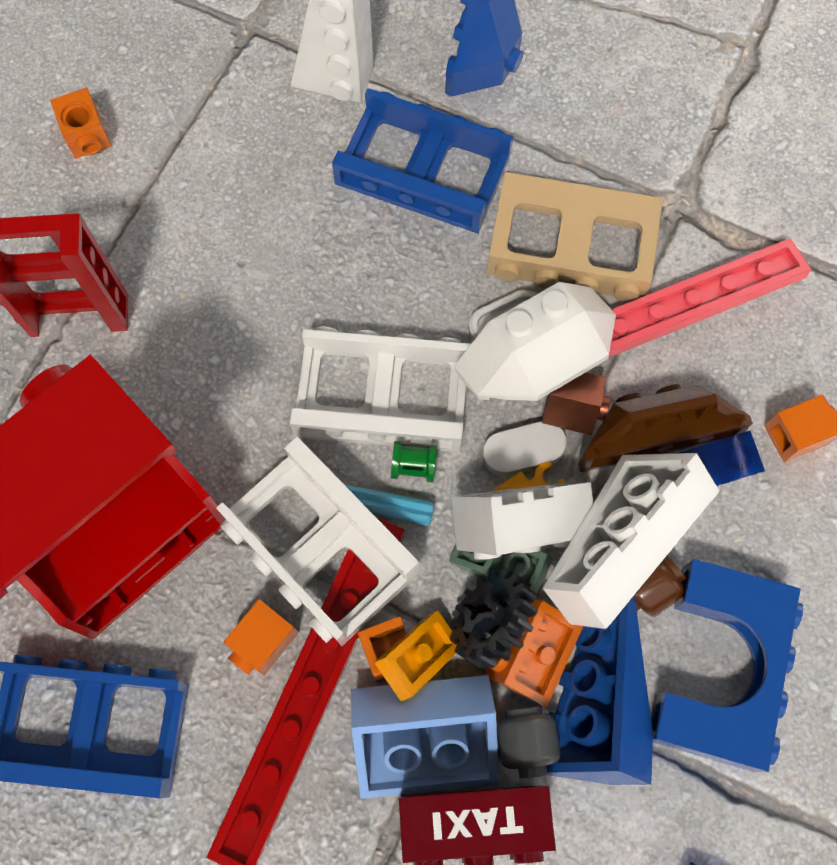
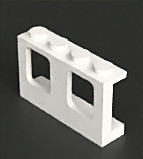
M325 326L316 327L314 330L303 329L304 353L296 408H292L290 426L294 437L394 446V441H401L403 446L428 448L430 444H436L437 450L460 452L466 384L455 371L454 365L469 348L470 343H461L460 340L451 337L439 338L437 341L424 340L413 334H399L396 337L379 336L378 333L370 330L344 333ZM324 356L359 357L369 361L365 403L362 407L324 406L316 402L321 360ZM405 363H428L449 367L451 374L448 407L444 415L404 413L399 410L401 373Z
M297 436L284 448L288 457L231 508H228L223 502L216 508L226 519L219 526L237 545L245 540L251 546L254 552L248 558L266 577L274 572L283 581L284 584L278 591L295 609L304 604L314 615L308 624L326 643L334 637L343 646L421 572L420 563ZM291 488L318 514L319 521L286 553L280 557H273L248 530L247 525L257 513L283 490ZM349 549L375 574L379 582L377 587L341 621L334 622L305 592V585L342 550Z

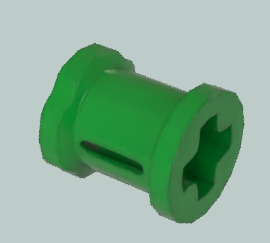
M394 441L391 479H398L400 475L424 477L427 482L433 483L437 445L430 444L428 448L403 446L401 441Z

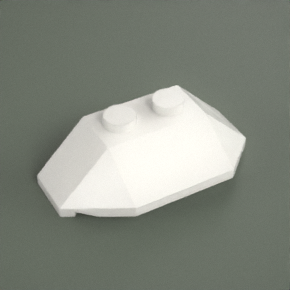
M558 282L489 321L454 365L455 371L477 400L496 398L538 401L609 358L616 314L591 287Z

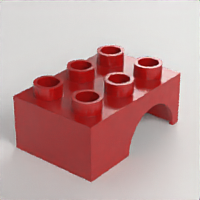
M90 354L73 368L66 364L56 365L34 377L21 393L19 402L22 409L0 425V599L8 593L6 588L17 580L41 604L59 626L90 639H95L221 529L219 525L226 519L216 509L218 506L211 496L176 458L174 453L177 450Z

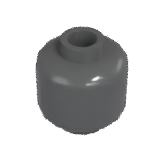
M542 707L505 711L506 719L501 720L497 724V740L501 764L507 769H518L520 779L548 775L546 765L556 763L561 754L555 719L549 714H543Z

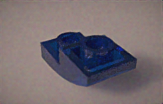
M751 431L680 452L697 453L716 486L765 471Z

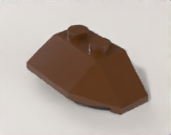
M679 384L669 385L656 391V394L641 397L639 393L624 395L618 398L616 403L612 405L578 463L579 471L585 472L616 465L622 455L665 454L741 437L753 422L750 415L715 393L696 385L681 388Z

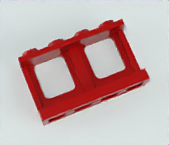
M80 213L0 218V239L50 236L60 250L57 252L6 254L0 250V305L4 306L12 315L14 321L19 323L30 337H39L40 315L98 311L111 332L128 331V293ZM75 278L83 290L39 293L33 291L26 282Z

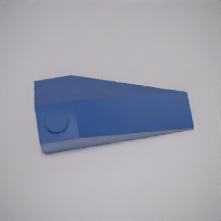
M514 0L460 1V3L466 6L459 23L454 29L453 39L460 42L457 56L451 55L448 58L445 94L452 97L502 85L509 72L515 73L523 59L524 51L520 50L522 30Z

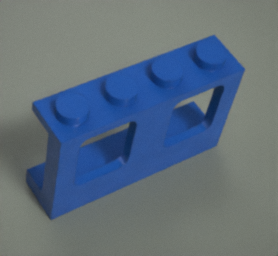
M367 88L365 93L366 109L346 151L338 150L332 162L335 185L479 234L510 160L513 136L505 134L497 128H487L469 122L461 116H451L433 110L425 104H415L397 98L389 92H379ZM381 124H388L415 133L420 137L403 172L363 159L377 128ZM453 147L484 156L491 161L476 196L434 183L449 149Z
M14 655L12 663L0 662V672L4 673L0 688V781L150 798H170L189 686L185 682L176 680L177 672L149 669L148 677L131 675L132 667L114 664H104L103 672L86 671V662L59 659L58 667L41 666L43 658L27 655ZM32 678L72 681L76 685L77 690L68 736L65 743L61 746L23 743L16 737L26 685ZM121 687L160 690L166 695L158 748L151 756L116 753L109 751L106 747L114 696Z

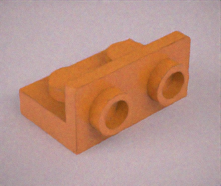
M535 599L531 605L538 609V613L528 619V623L534 628L532 632H525L523 635V647L513 646L510 649L511 656L508 661L498 656L496 667L491 668L488 666L484 676L488 675L490 682L503 685L535 705L547 708L583 626L569 624L558 609L543 600Z

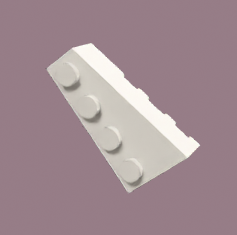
M697 453L621 456L543 587V590L569 624L607 629L719 493V489Z

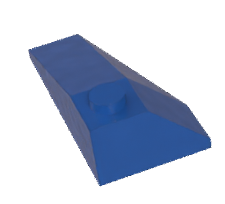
M632 597L607 629L587 626L582 628L575 644L577 651L570 671H563L559 685L563 686L564 689L556 712L549 711V715L556 722L561 753L556 763L546 765L549 776L607 785H651L653 731L636 601Z

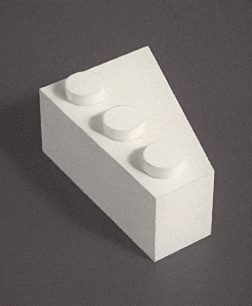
M564 482L451 496L456 547L460 551L473 552L474 559L498 558L503 554L512 552L541 551V546L553 544V547H568L593 505L591 482Z

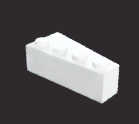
M309 0L291 87L333 96L341 101L351 100L362 103L374 68L370 0Z

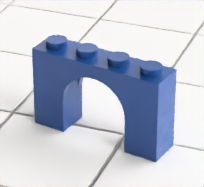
M692 559L682 568V573L686 577L682 582L684 595L675 602L674 609L712 619L734 629L743 638L750 650L753 660V677L745 695L729 707H717L668 692L656 695L651 715L653 743L748 771L769 772L770 765L776 763L780 750V740L778 737H775L778 718L781 719L784 716L788 703V694L786 691H783L786 673H790L795 662L796 650L795 647L791 646L793 630L798 628L803 616V604L798 602L801 588Z

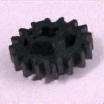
M504 568L501 573L494 569L491 570L487 581L482 577H478L476 588L473 591L466 589L464 592L466 597L455 607L460 612L459 617L450 622V626L457 630L450 637V641L457 645L454 651L479 668H482L484 664L491 668L496 667L498 656L505 661L510 660V649L513 646L522 648L524 645L522 641L525 632H532L534 628L528 623V619L538 613V609L531 605L537 598V593L530 589L532 584L507 568Z

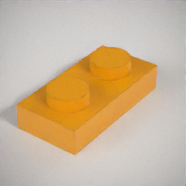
M438 610L426 615L374 662L401 702L413 697L456 654L454 650L457 645L450 641L453 631Z

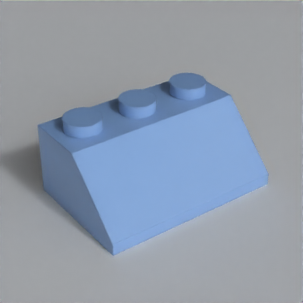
M488 675L428 681L413 697L402 702L390 685L351 689V729L360 799L499 784L496 711Z

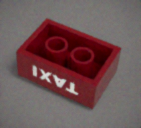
M534 785L408 795L398 798L403 863L413 862V865H444L443 860L462 858L464 865H494L493 856L509 855L510 860H514L516 864L536 863L544 861L543 852L556 851L549 786Z

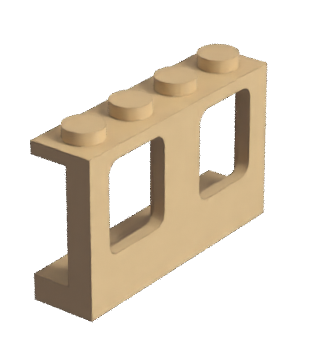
M504 172L486 274L493 275L502 281L522 280L534 282L543 288H549L558 282L591 287L598 294L614 296L616 299L624 302H631L644 297L652 284L663 198ZM515 209L561 217L554 257L543 258L511 252L508 249L509 234ZM595 222L640 229L641 235L635 271L626 272L590 264L588 258Z

